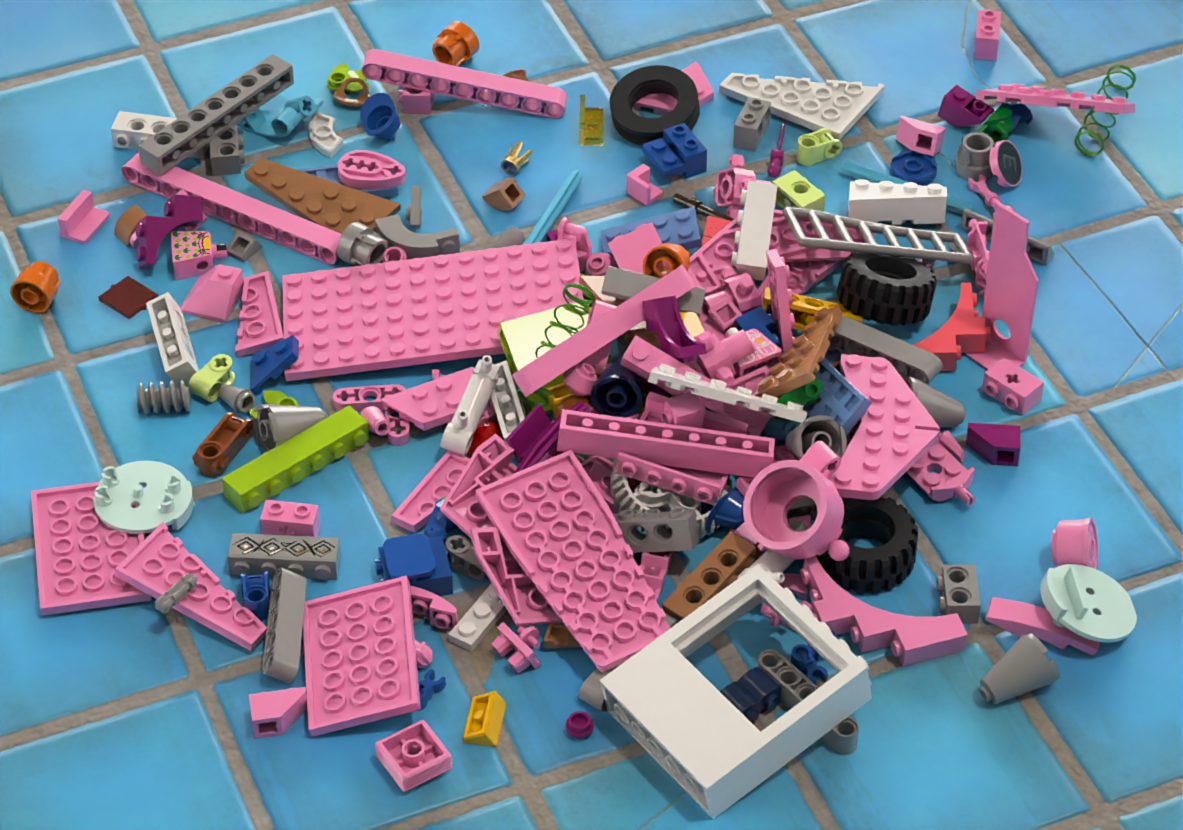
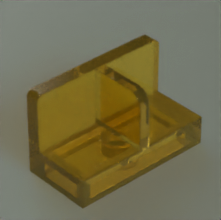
M580 95V145H603L604 108L585 107V95Z

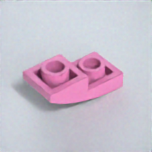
M410 586L412 613L430 616V625L440 629L452 630L458 623L457 609L451 603L432 592Z

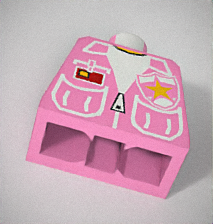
M730 328L726 331L724 338L726 339L737 333L738 330ZM757 329L745 331L753 344L755 352L733 364L736 374L733 375L734 379L766 365L768 370H770L781 361L782 350Z

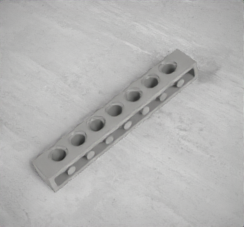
M273 54L139 144L140 164L161 176L293 85V65Z

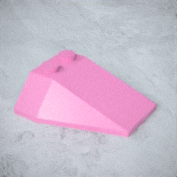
M494 434L477 447L440 507V511L470 538L471 528L494 527L477 500L475 490L510 476L517 469V466L512 463L514 449L497 434Z
M471 528L470 533L475 555L517 626L563 623L512 556L499 536L498 528Z

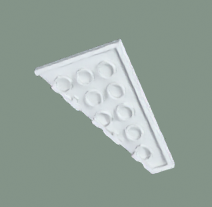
M731 73L719 85V92L746 103L749 97L771 102V114L813 131L827 128L834 139L840 140L884 93L885 85L879 83L878 87L862 86V82L826 80V83L810 82V78L797 79L775 76V80L759 79V75Z

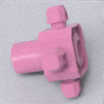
M739 154L731 155L729 158V169L719 171L713 194L716 204L719 207H727L726 215L733 219L738 216L739 210L744 208V205L740 204L742 189L747 190L748 180L772 184L769 181L756 180V175L753 171L744 170V157Z
M729 265L723 267L720 271L723 283L719 292L705 296L702 308L709 315L708 311L730 298L743 315L762 306V300L751 276L747 273L738 275L735 269Z
M743 329L722 341L717 338L715 333L711 335L707 331L694 337L696 341L705 343L707 354L697 355V363L702 372L710 380L716 379L726 382V386L734 382L733 375L736 374L733 364L755 352L751 340Z

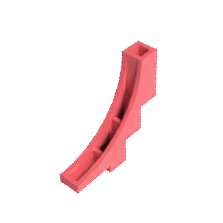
M961 283L960 298L949 320L932 335L912 344L936 355L943 365L941 371H956V361L961 360V353L985 352V343L990 342V327H985V318L979 317L978 310L973 309L977 308V293H972L971 283Z

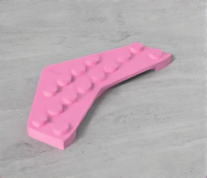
M774 210L769 250L776 249L779 256L784 257L785 262L845 260L846 257L853 253L799 246L782 210ZM738 216L690 257L688 273L697 285L696 287L705 289V296L719 292L723 283L720 271L723 267L731 266L733 251L738 252V246L734 245L736 231H741V225H737ZM796 218L806 237L818 238L808 219ZM821 222L830 240L842 241L833 224ZM846 227L854 242L865 243L858 229Z
M841 354V374L872 403L866 413L860 417L861 424L842 456L839 468L832 474L831 481L835 485L840 497L876 500L939 440L940 427L888 360L883 357Z

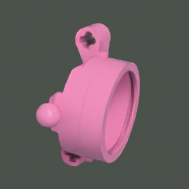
M817 441L809 447L799 461L782 460L764 468L756 475L747 489L743 503L745 522L736 529L735 534L756 546L757 556L766 549H770L788 558L805 559L815 555L820 556L828 550L833 560H845L850 554V548L845 541L838 540L843 530L841 526L844 518V504L835 485L831 481L832 474L841 464L840 457L823 441ZM812 498L817 505L818 511L815 522L805 531H792L787 521V514L791 505L798 499Z

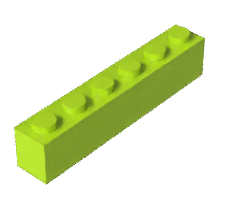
M348 405L222 477L224 496L239 511L245 513L369 441L368 421Z

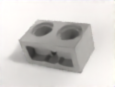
M752 97L747 99L734 124L733 147L754 152L757 150L770 125L771 102Z
M233 125L209 142L213 176L240 174V164L245 163L244 149H241L244 148L243 135H238L237 125Z
M975 564L943 565L942 574L937 576L936 579L937 592H942V596H939V612L944 613V615L957 613L962 624H978L981 604Z

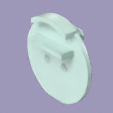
M136 461L117 468L113 466L103 469V473H101L102 479L95 489L96 492H94V508L100 520L114 530L129 534L153 532L162 522L166 526L172 524V530H179L189 519L194 504L190 481H187L183 474L174 467L156 461ZM139 505V507L133 508L132 506Z
M1066 564L1056 568H1049L1043 577L1040 586L1041 597L1046 609L1051 614L1052 622L1058 627H1066L1084 638L1105 643L1123 640L1134 629L1137 615L1130 596L1119 583L1105 573L1085 565Z

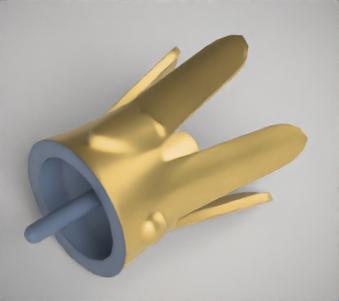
M522 141L516 144L512 152L511 144L508 155L501 162L502 169L510 175H515L520 170V167L530 160L526 159L533 152L528 150L518 158L517 155L522 147Z

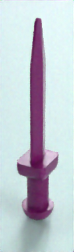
M785 119L780 130L777 149L771 150L770 153L771 166L768 167L767 173L772 178L780 176V166L784 163V151L781 148L785 134Z

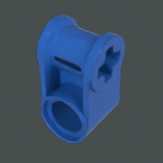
M268 571L255 575L241 573L245 607L260 621L267 619L270 595Z

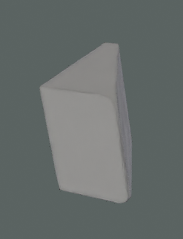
M237 231L227 247V253L245 262L258 252L262 245L250 236Z

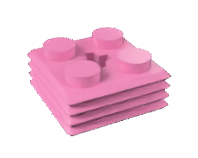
M420 720L375 743L377 758L402 791L414 788L452 768V755L425 720Z

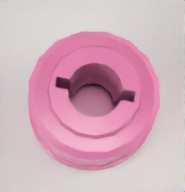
M1093 518L1061 520L1057 524L1056 529L1052 532L1051 540L1054 565L1079 564L1097 569L1098 538Z

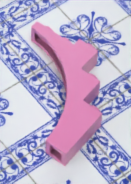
M816 556L804 559L803 568L800 569V576L803 584H808L810 589L814 617L819 622H825L836 635L850 632L853 643L858 644L861 653L891 646L893 655L899 658L904 667L965 651L968 634L957 613L937 617H914L895 614L873 607L853 597L837 585L824 571Z

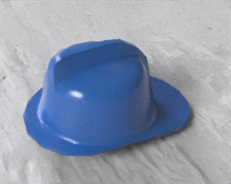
M376 93L370 96L362 105L360 111L361 121L368 135L375 136L381 140L389 138L393 141L395 139L394 134L400 127V119L391 97L386 93Z
M737 486L719 499L711 509L705 523L707 533L712 534L721 527L737 529L745 522L743 516L745 497L736 488ZM714 520L715 528L714 531L711 533V526Z

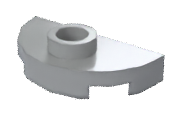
M411 186V206H406V219L410 220L411 229L421 228L422 195L420 186Z

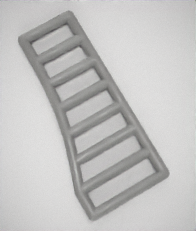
M785 207L782 211L801 247L969 264L974 261L973 254L958 233L885 225L813 209ZM796 218L808 219L818 238L806 237ZM821 222L833 224L842 241L830 240ZM846 227L858 229L865 243L854 242ZM871 232L883 234L889 245L877 244ZM896 236L907 237L913 248L901 247ZM919 239L930 240L936 250L925 249ZM943 242L954 243L959 252H949Z

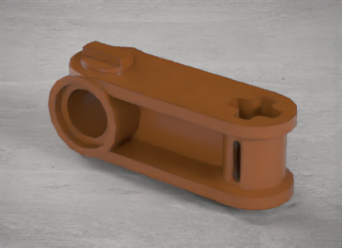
M228 412L192 456L194 465L199 467V472L203 476L217 477L224 472L252 437V419L245 420L236 417L233 412Z

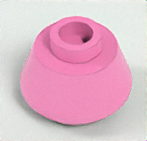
M594 253L586 262L585 275L605 276L608 266L618 268V265L610 254Z
M587 363L576 364L564 372L563 381L572 393L586 397L591 395L592 387L597 381V375L591 365Z

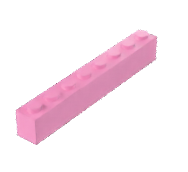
M562 409L557 451L566 452L572 450L573 453L618 459L619 452L658 465L755 478L760 471L773 463L775 438Z

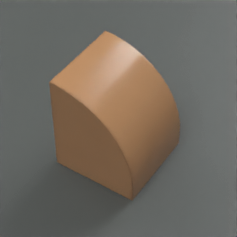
M509 177L494 183L482 198L490 206L498 210L508 211L513 209L526 195L514 178Z
M137 205L128 208L118 219L114 235L127 247H130L129 240L136 231L137 223L148 214Z

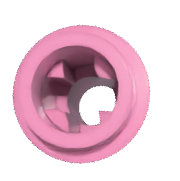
M367 407L361 411L360 415L368 421L369 432L381 436L389 432L390 425L379 408Z

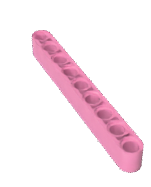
M371 49L366 52L362 66L363 76L370 80L557 119L565 113L567 94L563 89L378 49Z
M681 265L511 376L524 396L527 397L645 320L642 301L675 295L677 299L697 285L685 267Z

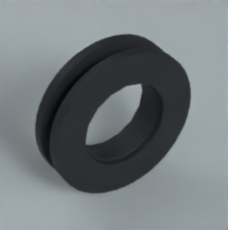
M652 65L636 69L621 78L610 95V110L615 129L629 142L641 146L662 138L663 130L685 123L692 130L700 114L698 92L695 83L686 73L670 66ZM663 93L672 96L678 101L676 107L671 112L658 118L641 117L632 111L634 104L639 99L650 94Z

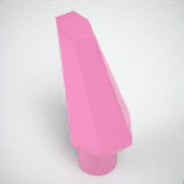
M948 430L940 433L939 443L953 457L961 462L964 461V451Z

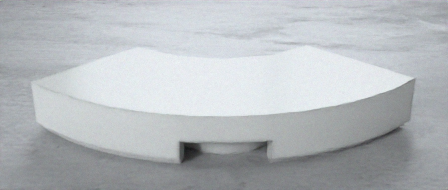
M315 112L309 122L310 141L317 151L326 157L332 158L344 145L343 138L337 136L333 131L336 126V118Z

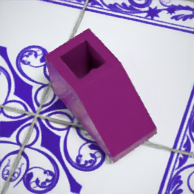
M956 84L944 95L937 116L958 128L981 124L994 112V108L981 100H977L974 95Z
M968 423L966 445L991 465L1018 467L1021 448L1020 426Z

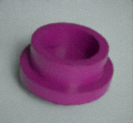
M583 711L572 713L566 721V731L574 738H585L594 730L592 718Z

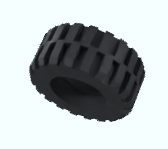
M853 252L843 262L837 288V297L840 304H843L846 310H850L852 314L861 316L865 320H873L876 323H886L891 326H909L911 323L915 325L920 321L922 322L930 313L937 280L933 271L926 267L923 262L916 261L915 258Z
M881 496L876 500L843 497L844 518L841 526L843 530L838 540H843L848 544L850 554L843 561L833 560L828 550L820 556H815L824 571L836 584L841 585V588L846 591L852 589L860 594H864L865 591H871L874 594L880 593L881 589L887 591L894 588L895 583L898 585L911 574L914 567L918 541V527L915 525V519L902 504L897 505L896 501L890 497L886 499ZM865 537L875 539L884 545L876 548H861L847 541L853 538Z

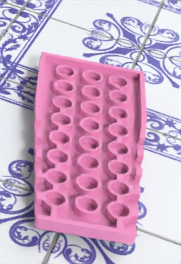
M572 450L475 490L477 500L494 527L498 528L499 535L512 556L600 672H605L623 664L670 629L666 621V614L656 602L655 593L646 583L644 573L641 567L636 564L629 544L626 545L623 533L609 506Z

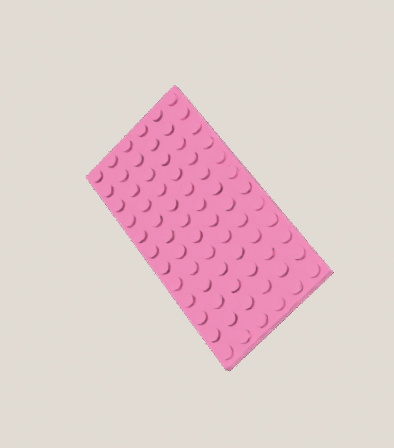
M561 239L283 275L284 339L294 335L299 340L298 359L284 370L286 381L504 354L497 333L501 322L567 304L563 297V289L569 283L579 284L580 278L576 239ZM573 287L567 288L572 295L583 299L582 290ZM565 294V297H566V299L568 300V302H569L570 304L575 303V301H573L572 299H570V298Z

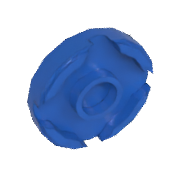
M912 150L903 151L895 155L890 163L891 176L916 183L919 186H926L936 178L937 163L930 155L916 154Z

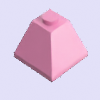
M219 264L201 275L180 307L182 313L226 323L243 293L242 269Z

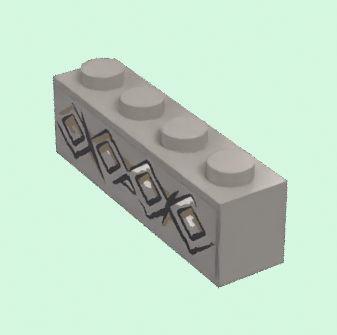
M232 533L227 557L230 575L241 576V573L255 575L268 571L269 577H274L276 571L282 567L307 579L337 580L341 560L340 538Z

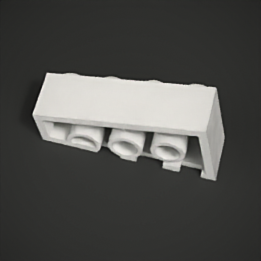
M748 180L747 190L742 189L740 204L744 205V209L739 210L737 225H741V231H736L734 245L738 246V252L733 251L731 266L735 267L738 275L747 273L754 280L764 281L767 266L766 251L769 250L778 186L776 184Z
M856 180L855 182H850L848 218L874 223L888 221L892 225H901L906 220H911L913 224L945 223L947 187H942L939 184L918 186V184L912 182L901 185L890 181L870 183L867 180Z

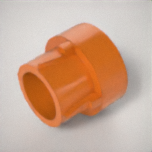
M454 21L448 25L432 43V51L436 60L439 63L458 66L462 62L468 61L478 52L480 47L479 40L474 31L460 21Z
M662 243L646 254L643 261V272L645 275L662 278L681 265L688 272L690 253L680 245ZM663 260L669 263L670 271L664 266Z
M33 262L13 282L10 288L12 299L26 311L35 313L46 311L58 292L57 288L61 283L59 281V274L47 262Z

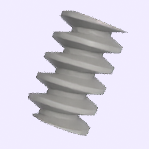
M171 380L168 388H165L163 381H160L157 389H155L153 382H149L147 389L144 388L142 382H139L137 388L138 413H140L142 407L145 414H149L152 406L155 413H160L162 406L166 413H170L172 405L176 412H181L183 405L187 412H191L190 386L186 387L183 380H180L178 387H175L173 380Z

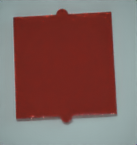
M127 276L117 284L111 285V288L98 298L105 305L130 319L141 310H146V303L157 298L158 294Z

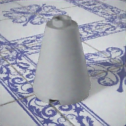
M903 377V380L939 427L955 428L964 421L966 411L963 409L961 402L914 377Z
M260 404L254 408V412L258 411L257 418L252 419V425L258 447H264L266 452L326 419L327 414L320 407Z
M816 415L806 419L790 431L786 437L785 444L787 450L799 460L804 456L809 447L817 441H823L834 453L841 457L846 451L847 439L844 429L833 418Z
M1032 633L1023 635L980 680L981 687L979 692L986 702L991 701L997 704L1052 684L1060 678L1054 659L1048 660L1045 655L1048 650Z

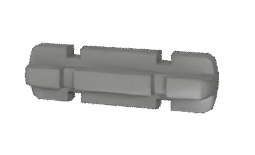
M186 573L181 580L177 581L164 593L165 595H161L155 601V608L163 614L167 613L173 608L172 606H175L189 593L188 591H192L197 586L198 578L191 573Z

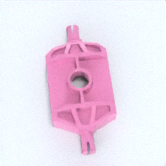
M971 219L968 222L970 233L967 238V246L974 256V261L970 263V266L976 273L975 285L980 291L979 294L984 297L990 251L986 249L985 236L988 222H978L977 219Z
M939 436V440L905 473L932 500L941 502L952 497H959L967 506H970V504L972 505L975 502L976 498L967 489L974 479L975 469L971 467L967 470L939 443ZM935 470V471H938V472H940V473H939V474L933 473V472L929 473L928 471Z

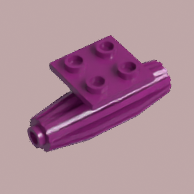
M578 402L569 409L571 411L597 414L592 407L584 402ZM537 404L506 438L508 445L514 449V456L519 463L514 473L564 453V451H557L561 416L551 423L542 405Z

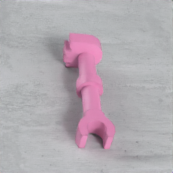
M982 174L979 175V182L968 178V189L981 194L985 198V203L995 210V204L1000 202V197L987 188L986 177ZM1006 206L1012 211L1016 212L1011 206Z

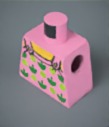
M171 231L175 280L203 275L214 268L213 259L228 258L226 243L212 245L211 235L208 231Z

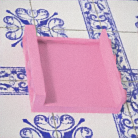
M649 392L646 398L645 410L640 420L661 423V413L664 409L665 399L668 397ZM706 410L702 429L747 435L749 424ZM622 452L618 454L616 473L618 474L622 473L626 477L711 505H715L720 499L731 475L658 465Z

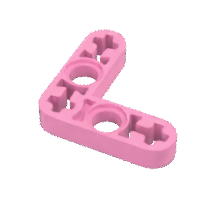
M392 384L340 388L333 393V406L336 411H340L348 405L356 412H361L367 407H377L381 411L385 410V417L390 425L387 440L391 445L402 446L410 440L409 421L400 417H392L391 414L397 411L392 408L386 410L382 406V397L406 390L404 386ZM368 396L376 397L374 401L364 400ZM400 427L401 434H396L395 428Z

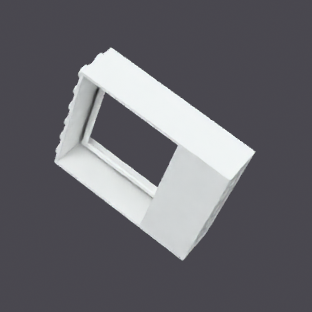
M758 564L600 680L608 712L713 819L872 699L870 688L872 684L869 679V666L861 656L856 657L843 639L840 638L838 640L825 622H819L808 606L798 603L793 593L787 587L783 589L778 584L775 576L770 571L765 572ZM763 601L839 673L760 732L686 658Z

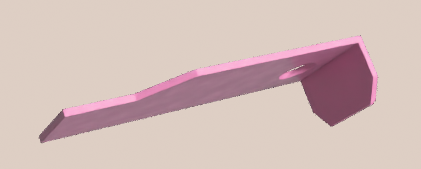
M1000 202L995 204L982 317L985 318V327H990V342L985 343V352L965 353L967 357L986 370L1003 357L1019 367L1027 363L1039 279L1026 252L1030 221ZM997 319L1007 324L1010 330V338L1004 337L996 327Z

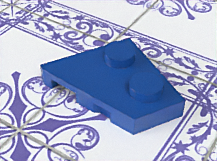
M294 335L280 340L276 344L252 355L250 390L255 395L263 391L261 385L268 378L272 377L275 380L287 367H290L298 359L299 340Z

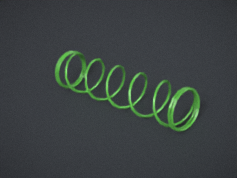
M1125 65L1110 67L1097 94L1103 89L1107 95L1106 99L1112 100L1105 90V87L1112 86L1118 90H1124L1126 92L1125 98H1128L1126 90L1131 89L1136 82L1134 72ZM1115 68H1123L1129 71L1132 76L1122 71H1114L1111 73L1110 71ZM1115 73L1126 74L1131 78L1132 84L1122 87L1114 84L1109 76ZM1091 107L1090 112L1084 119V125L1079 129L1074 139L1077 150L1087 156L1099 155L1104 149V141L1110 136L1107 128L1115 126L1116 118L1113 115L1119 113L1105 112L1113 117L1114 122L1110 126H1104L1093 117L1092 113L1099 111H1092ZM1089 115H1091L1095 123L1086 124ZM1099 125L1106 129L1108 135L1102 139L1098 133L1087 130L1086 126ZM1087 133L1093 139L1101 142V149L1098 152L1088 151L1081 144L1079 136Z
M576 283L565 285L563 297L567 304L559 305L554 309V317L559 324L550 325L545 329L544 334L549 344L536 348V358H538L537 353L541 347L552 346L554 348L557 346L552 344L547 337V330L550 327L561 326L573 334L579 332L572 326L561 324L556 317L558 308L570 306L581 314H589L587 309L570 304L565 294L577 303L589 305L595 301V296L591 290ZM567 288L580 289L589 294L592 300L577 298ZM544 387L539 388L533 393L540 396L545 403H538L526 398L520 392V388L517 390L518 397L532 406L537 404L542 405V407L547 406L549 400L545 394L552 395L550 390Z

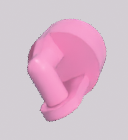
M564 217L559 224L557 240L576 239L580 272L585 271L588 258L592 255L591 241L584 227L572 224L570 219Z

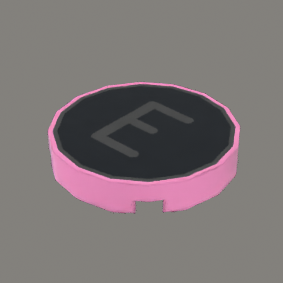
M1009 140L998 141L990 151L989 162L993 175H997L999 180L996 181L1002 187L1010 188L1017 186L1022 178V162L1019 152Z

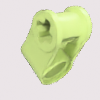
M827 128L802 135L798 138L796 161L801 165L811 166L826 159L834 158L841 152L842 143L834 139Z
M225 354L214 356L201 370L191 377L188 387L190 386V391L209 402L216 401L219 398L218 391L220 387L224 384L231 386L235 382V374L231 371L233 365L231 357Z

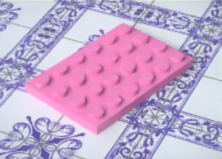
M99 482L31 491L39 600L42 616L151 600L150 595L115 576V568L144 541V534L120 532L110 528L100 520L95 512L93 502L94 492H96L95 489L98 487ZM133 505L132 507L137 508L139 505Z
M407 576L305 601L303 636L308 730L312 737L421 710L411 590Z

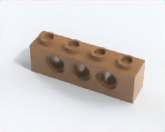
M730 531L662 603L663 611L679 621L687 617L738 579L737 576L758 559L756 546Z

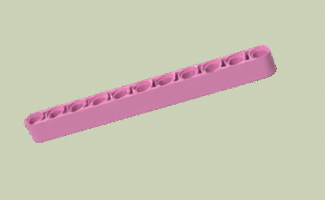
M139 153L133 156L121 168L124 178L137 186L167 198H171L181 189H184L189 196L203 197V212L205 214L324 263L334 264L339 259L337 245L342 234L176 166L160 176L140 164Z

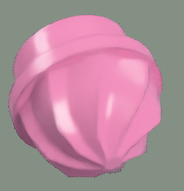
M390 247L385 250L382 256L383 263L407 260L405 251L400 247Z
M415 640L417 668L422 669L431 664L432 650L424 641L420 643Z

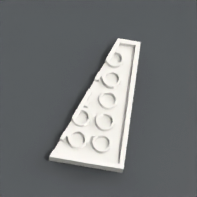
M665 364L659 365V368L654 367L648 379V382L657 384L658 379L666 381L665 385L672 389L685 391L687 388H691V393L732 405L742 403L748 409L762 412L766 410L771 415L800 423L805 421L807 411L803 410V405L791 401H788L787 405L777 403V397L763 394L762 398L753 396L750 389L737 386L736 390L726 388V382L712 379L710 383L700 380L701 375L686 371L685 375L675 373V367Z

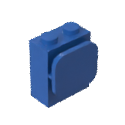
M416 533L389 538L383 543V547H378L379 559H374L376 574L382 575V579H379V582L407 576L410 586L427 590L438 596L453 594L452 573L442 537L429 539L424 534Z

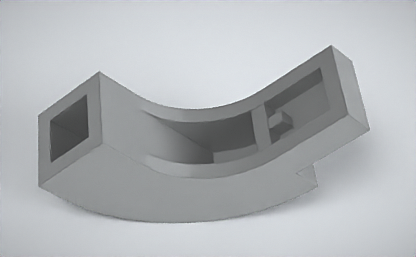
M399 214L375 219L376 233L388 241V248L400 247L403 249L407 260L460 253L459 233L456 228L433 234H417L405 228Z

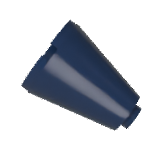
M624 353L613 356L592 387L591 402L594 409L601 415L626 418L637 414L642 405L643 394L639 375L620 364Z

